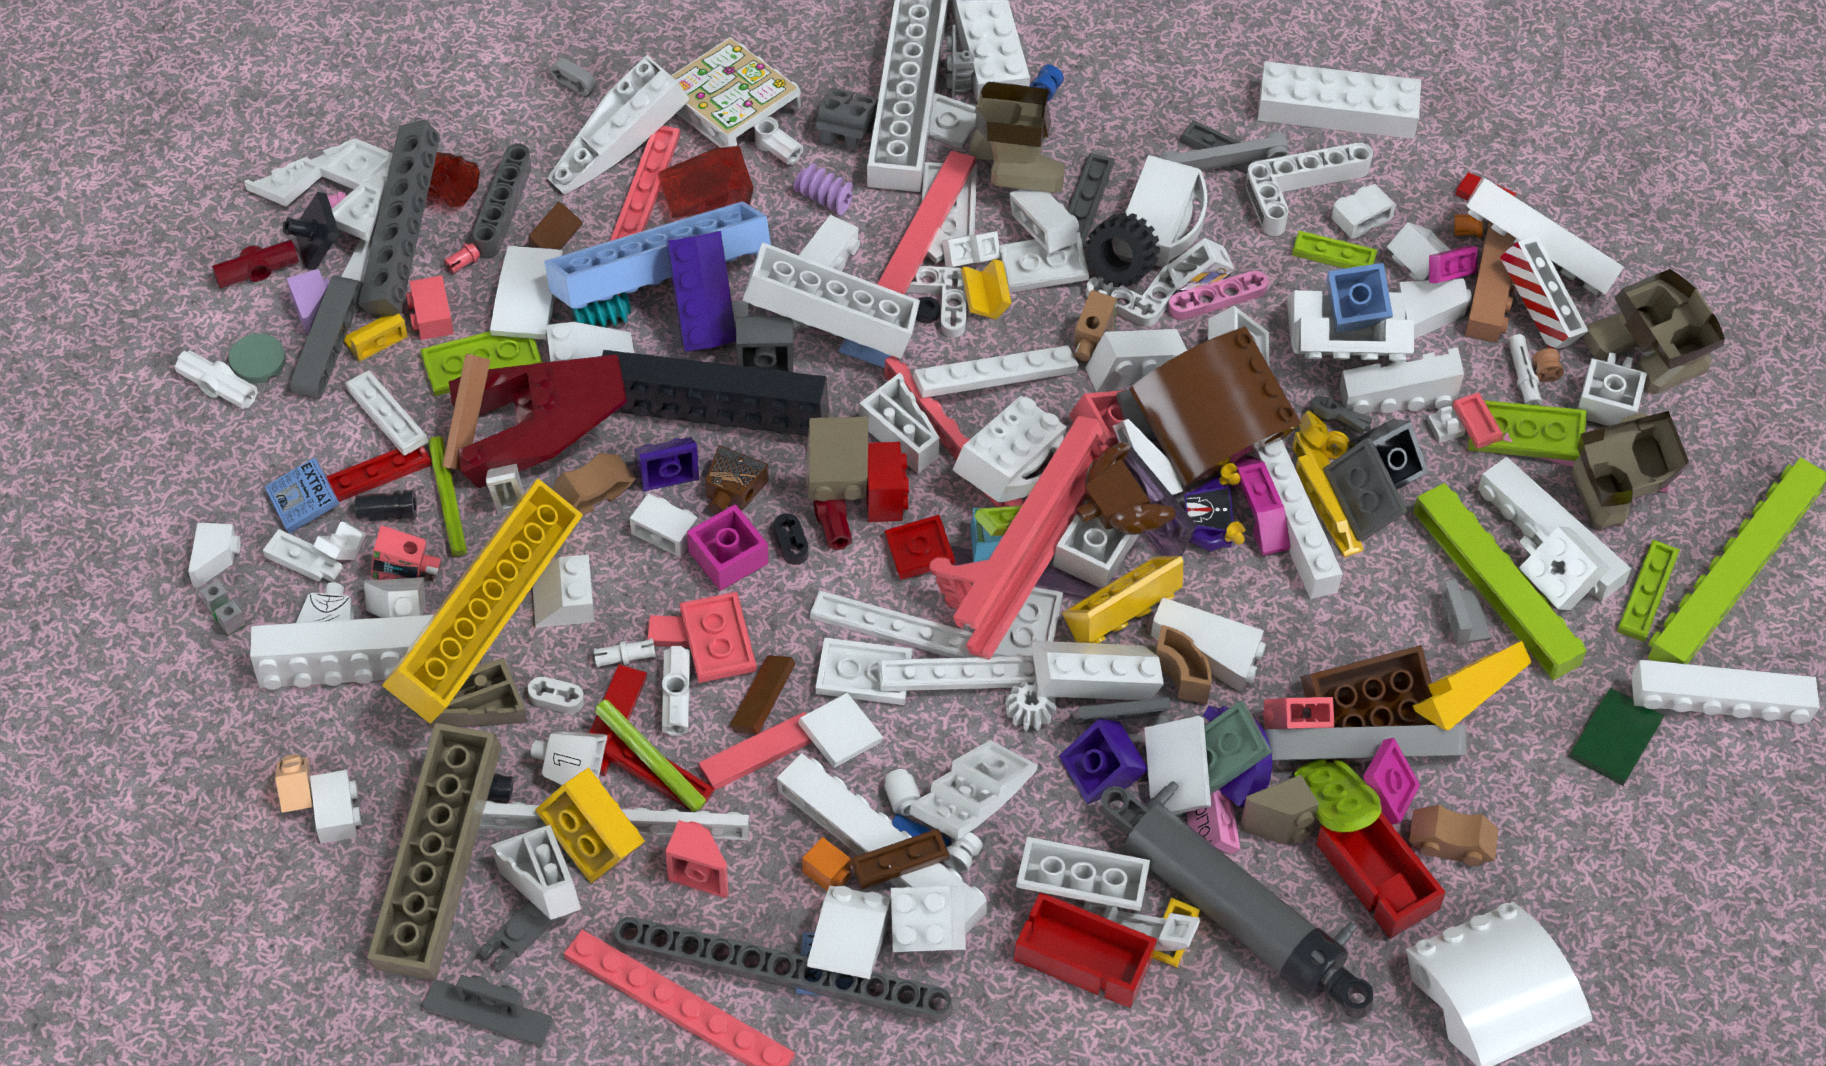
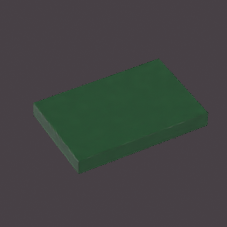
M1610 687L1569 757L1624 786L1663 721L1664 715L1646 707L1634 706L1632 698Z

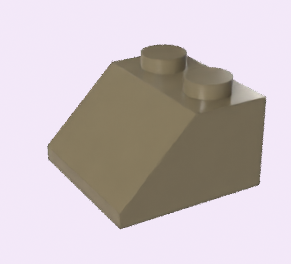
M1299 775L1247 796L1240 827L1245 832L1284 845L1292 841L1299 843L1306 840L1312 833L1319 803L1303 776Z

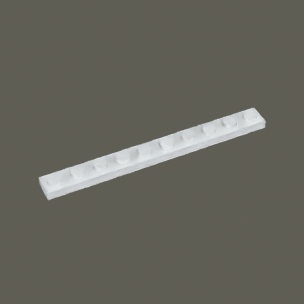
M486 801L479 828L536 830L546 826V824L535 811L539 805H526L521 802L501 804ZM635 808L634 810L621 809L633 826L637 828L639 834L644 836L672 837L678 820L687 823L693 821L701 824L704 828L709 829L713 839L749 840V815H742L738 812L719 814L703 810L680 812L675 809L665 811H653L646 808Z

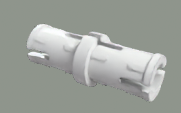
M653 638L633 643L621 641L620 645L594 649L597 668L622 662L624 665H628L630 661L656 657Z

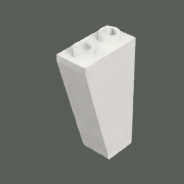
M1162 597L1153 620L1151 636L1157 640L1159 639L1161 625L1169 626L1185 633L1194 640V645L1201 653L1206 655L1210 664L1211 674L1235 690L1243 693L1246 683L1252 684L1257 671V667L1253 666L1255 659L1261 660L1266 647V643L1262 642L1264 630Z

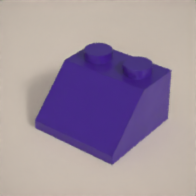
M691 437L677 438L654 445L648 444L634 449L636 467L643 492L699 480L697 444Z
M1099 718L1059 755L1087 804L1100 800L1104 791L1109 787L1129 788L1148 771L1147 765L1122 724L1118 721Z

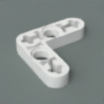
M1164 266L1142 296L1123 286L1119 288L1113 287V282L1106 285L1102 283V277L1098 279L1093 277L1088 281L1086 296L1088 298L1091 290L1103 288V290L1098 292L1111 295L1117 299L1125 298L1130 303L1125 306L1117 304V314L1138 325L1149 327L1159 320L1169 305L1170 297L1180 290L1176 289L1173 280H1171L1170 285L1167 284L1168 277L1171 276L1167 267ZM1155 292H1163L1166 294L1167 297L1164 299H1157L1152 294ZM1147 311L1151 312V314L1147 313L1146 315H1142V313H1146Z
M920 266L915 275V282H911L906 292L942 294L941 331L948 337L961 336L966 326L967 303L961 268ZM929 276L934 278L935 281L931 284H926L920 279ZM952 279H958L957 289H952ZM957 299L961 304L953 307L948 305L947 301ZM951 316H956V326L954 327L950 326Z

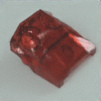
M437 152L426 200L447 204L449 207L464 206L478 188L480 170L476 163L466 161L462 156Z

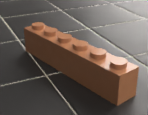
M1488 221L1465 336L1497 343L1500 333H1506L1509 318L1504 317L1505 312L1510 313L1513 297L1508 296L1509 292H1514L1515 285L1500 256L1515 244L1516 237L1508 232L1505 236H1502L1491 228L1493 223Z

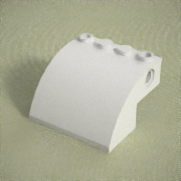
M1295 290L1287 297L1289 333L1293 352L1295 354H1305V359H1321L1322 355H1333V359L1347 360L1350 359V355H1361V360H1378V356H1389V360L1392 361L1406 360V356L1414 353V320L1405 319L1406 293L1389 292L1393 313L1392 318L1385 319L1364 329L1335 333L1329 295H1322V291Z
M1515 902L1501 904L1497 909L1489 913L1474 916L1464 924L1447 928L1443 933L1430 939L1420 940L1416 945L1406 949L1411 980L1443 1008L1449 1041L1477 1066L1497 1065L1592 1021V1015L1580 984L1561 950L1545 929Z

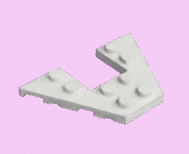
M354 138L340 146L323 150L324 155L312 160L305 157L289 163L284 168L271 170L272 175L252 182L248 179L244 181L246 190L286 207L321 177L354 189L332 208V212L338 229L368 241L380 211L393 153Z

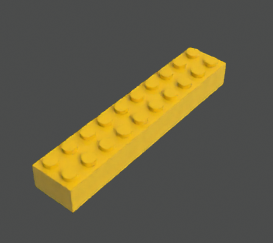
M538 478L522 494L382 686L431 724L448 707L583 514Z

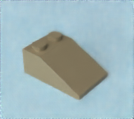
M868 417L809 418L805 473L808 500L866 499Z

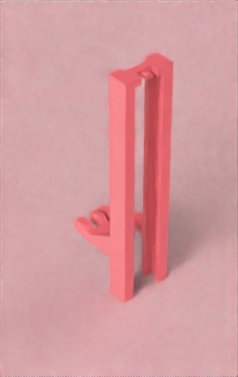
M1083 416L1076 418L989 560L958 566L951 565L949 559H942V557L935 558L930 562L929 568L932 574L937 576L935 581L941 593L945 595L944 600L950 608L957 609L953 616L957 627L962 628L964 624H969L972 629H975L966 644L970 654L991 659L1054 556L1058 542L1077 514L1076 508L1082 506L1085 502V476L1087 469L1094 459L1099 458L1105 449L1109 448L1108 445H1105L1106 439L1101 437L1103 431L1097 419Z

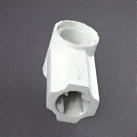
M766 117L754 125L755 145L758 149L770 151L786 164L793 165L799 160L800 155L803 153V146L780 130L778 122L774 118Z

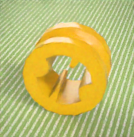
M1331 431L1329 432L1330 438L1322 446V452L1331 459H1337L1347 452L1349 439L1342 432Z

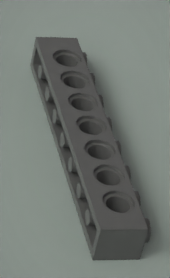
M426 119L400 125L398 128L358 302L373 318L402 312L438 144L440 142V134Z

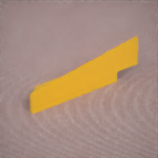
M1301 431L1296 432L1292 446L1298 458L1295 470L1307 496L1343 557L1362 552L1364 550L1362 543L1357 541L1323 471V468L1330 464L1329 458L1323 454L1322 447L1318 448L1310 443L1302 435Z
M1519 641L1501 651L1486 655L1428 684L1432 697L1413 705L1415 712L1441 729L1450 730L1531 664V659L1523 641Z

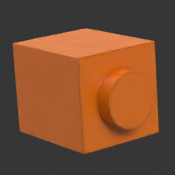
M822 837L802 857V872L828 891L830 885L836 887L844 886L851 877V859Z

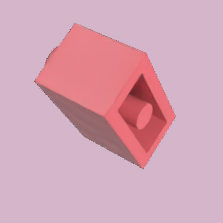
M443 276L409 281L411 292L406 293L409 309H415V314H410L413 331L419 330L421 340L454 334Z

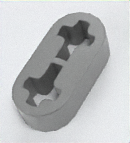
M559 58L550 67V73L556 81L583 96H587L597 86L596 80L591 73L567 59Z

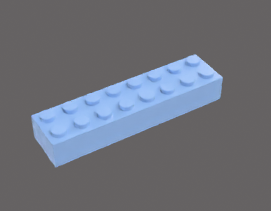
M741 201L546 260L544 263L549 291L569 307L578 309L586 307L589 302L609 300L615 294L635 292L641 286L660 284L664 279L671 277L666 239L721 231L726 262L735 261L738 256L745 254H758L762 242L771 245L767 216Z

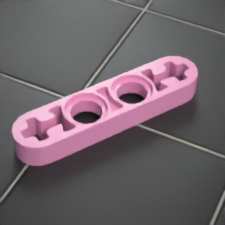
M1250 271L1176 293L1170 297L1168 312L1171 317L1184 320L1259 298L1267 291L1268 278L1260 271ZM1227 288L1235 289L1238 292V294L1230 296L1225 294L1224 290ZM1206 295L1211 297L1213 301L1203 303L1199 300V297ZM1176 304H1180L1182 307L1185 308L1182 309L1180 306H1176Z

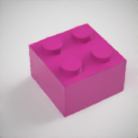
M736 504L687 531L688 552L719 591L769 563L768 543Z

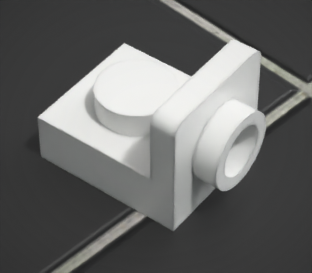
M340 522L335 534H331V536H318L313 547L335 560H355L365 538V533L347 522Z

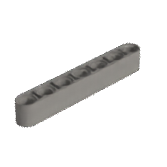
M1437 725L1264 730L1271 746L1272 760L1374 758L1383 740L1395 738L1405 757L1467 755L1466 725H1455L1448 731L1441 729Z

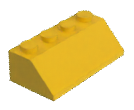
M1153 557L1061 612L1076 643H1100L1105 640L1104 635L1108 632H1116L1128 626V620L1135 616L1136 618L1142 617L1151 612V606L1158 602L1160 603L1162 597L1169 600L1174 598V592L1183 587L1184 561L1182 557Z

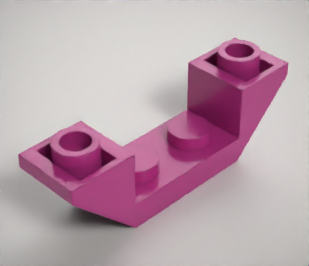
M1252 456L1239 458L1234 465L1238 468L1236 473H1238L1241 479L1237 485L1232 486L1242 487L1255 517L1253 535L1262 556L1290 550L1284 505L1265 462Z

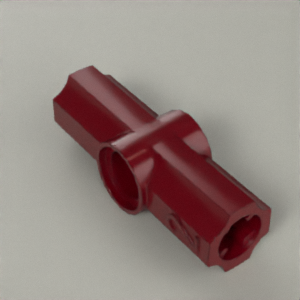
M289 239L263 249L256 245L246 247L241 251L239 257L213 265L212 269L219 288H223L247 279L252 282L265 280L271 275L273 270L297 263L299 258L292 240Z
M845 499L813 500L816 519L822 525L827 547L837 551L845 549L848 545L852 544V534L846 519Z

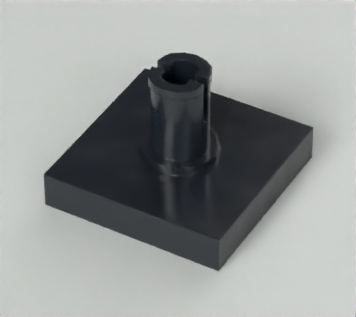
M317 192L300 219L287 217L283 223V233L296 236L306 269H317L339 235L327 193Z

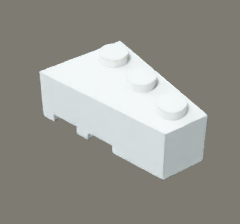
M1177 329L1105 332L1085 369L1096 393L1134 384L1136 380L1139 381L1154 369L1187 351Z
M898 373L859 403V417H868V432L880 442L900 441L901 453L907 454V465L919 474L938 459L939 436L924 411L920 410L914 394L908 390L901 373Z

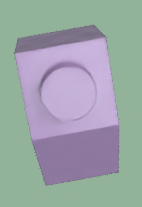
M319 269L287 278L290 295L306 335H309L329 284L328 278L323 279Z

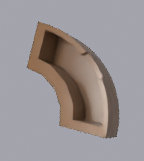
M598 453L592 461L583 467L563 472L556 479L551 489L584 515L594 511L593 505L605 499H608L610 502L613 501L636 478L619 455Z
M1161 625L1156 649L1161 671L1173 679L1177 687L1178 699L1207 704L1212 676L1206 655L1201 653L1194 645V640L1175 628Z
M1438 804L1413 810L1409 842L1419 848L1421 853L1426 856H1437L1461 861L1470 866H1479L1482 862L1495 861L1499 829L1483 814H1460Z

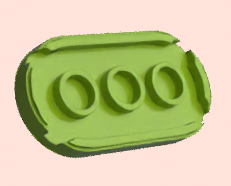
M1326 759L1314 760L1304 764L1294 773L1295 777L1303 776L1319 803L1315 817L1330 830L1337 832L1360 830L1375 822L1381 814L1382 807L1378 794L1346 763L1340 760H1334V763H1327Z

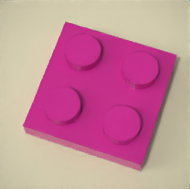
M1395 738L1384 739L1363 779L1378 794L1382 807L1381 812L1393 825L1401 823L1420 787V783Z

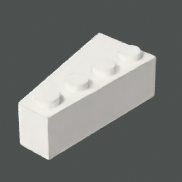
M1457 347L1448 349V354L1435 357L1434 352L1423 354V359L1411 362H1406V360L1395 361L1386 367H1382L1378 363L1343 370L1339 388L1345 409L1361 414L1381 411L1391 413L1399 410L1420 411L1422 409H1440L1447 406L1452 407L1453 401L1457 400L1464 371Z

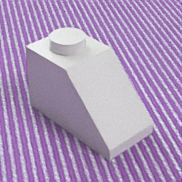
M197 523L188 570L193 587L202 586L233 564L234 554L239 553L241 544L240 536H236L233 524Z

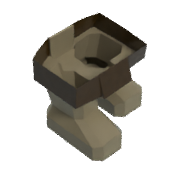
M990 81L982 87L975 108V125L977 130L972 134L969 155L975 156L976 159L993 160L991 171L992 184L1001 187L1051 193L1062 191L1066 164L1041 155L1043 141L1045 138H1049L1051 125L1047 103L1049 89Z
M1671 269L1623 288L1614 297L1621 312L1590 323L1587 327L1588 332L1583 336V341L1593 356L1601 360L1608 359L1610 352L1618 355L1638 346L1643 352L1655 351L1641 358L1635 369L1647 372L1644 389L1652 394L1661 393L1705 374L1710 368L1712 361L1709 353L1724 346L1725 341L1719 321L1697 288Z
M1669 411L1650 416L1646 413H1639L1622 418L1619 424L1581 433L1577 447L1580 457L1576 459L1571 475L1592 527L1603 531L1605 527L1620 524V527L1624 526L1630 513L1629 503H1632V498L1657 492L1668 487L1688 467L1689 459Z

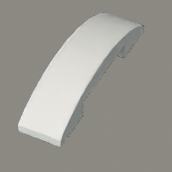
M1086 901L1082 908L1156 938V951H1174L1189 948L1200 923L1199 918L1170 913L1168 918L1164 919L1118 911L1116 906Z

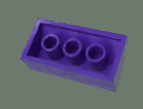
M721 231L666 239L683 350L685 352L735 342L736 326Z

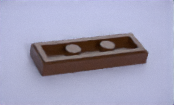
M767 655L730 724L734 732L759 734L796 664L792 657Z
M938 828L850 859L862 890L949 860L950 854Z

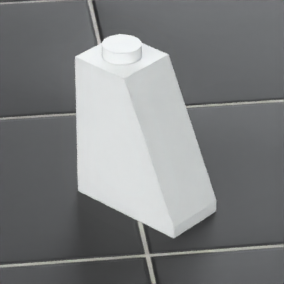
M1453 279L1441 283H1429V280L1399 282L1397 289L1398 293H1406L1405 319L1414 320V339L1464 317L1467 306H1470L1472 302L1471 291L1466 289L1464 279Z
M424 577L364 581L366 611L381 618L419 616L423 614L426 607Z

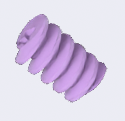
M815 163L801 170L793 184L795 192H801L803 196L810 197L812 201H818L820 205L827 206L829 210L836 211L839 215L847 211L852 201V182H847L843 186L844 179L842 177H838L834 181V173L830 172L826 175L825 168H820L817 171V164Z

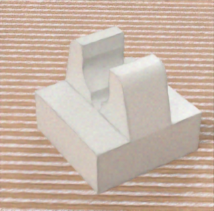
M1451 406L1440 408L1437 413L1428 415L1427 422L1438 443L1464 436L1466 430Z

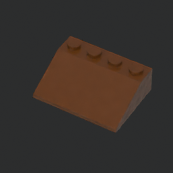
M1422 645L1300 676L1306 698L1333 697L1334 728L1435 725L1415 712L1413 705L1432 697L1428 684L1432 683ZM1346 758L1331 759V760H1332V762H1334V760H1342V759H1346Z

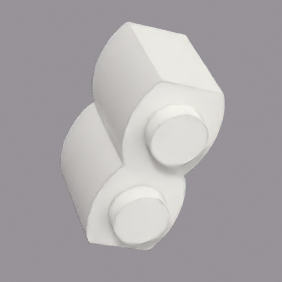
M1376 184L1361 187L1355 195L1339 198L1333 206L1331 218L1353 239L1367 233L1371 228H1376L1391 220L1396 204Z

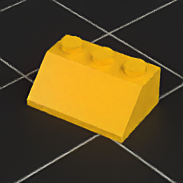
M589 767L564 783L535 809L546 826L551 825L556 839L591 884L645 842L637 828L633 826L620 809L618 803L614 801Z

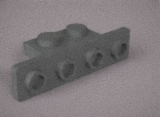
M461 974L456 986L434 980L423 1003V1008L426 1011L539 1047L544 1044L553 1023L552 1016L524 1008L521 993L515 988L508 985H501L500 987L490 984L486 979L476 975L468 977Z

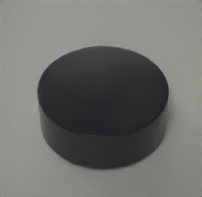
M932 297L917 299L920 302L916 320L925 324L936 321L940 315V304Z

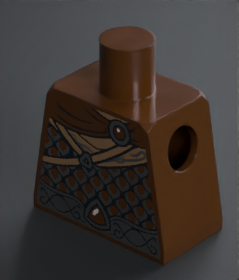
M719 445L705 481L706 497L712 499L708 505L709 510L717 515L726 510L728 506L731 507L735 504L741 511L744 510L769 480L768 464Z

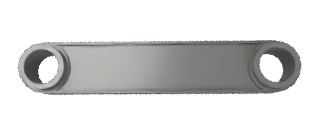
M1275 132L1267 135L1264 139L1184 153L1167 151L1162 153L1159 158L1200 170H1207L1288 156L1289 147L1285 135Z

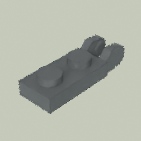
M529 900L494 934V937H491L482 946L479 956L487 960L501 946H504L506 949L496 958L493 967L501 972L516 957L519 958L558 918L550 920Z

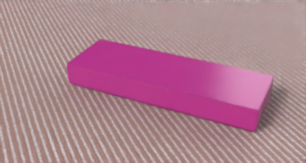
M1466 246L1429 255V283H1441L1477 273V246Z

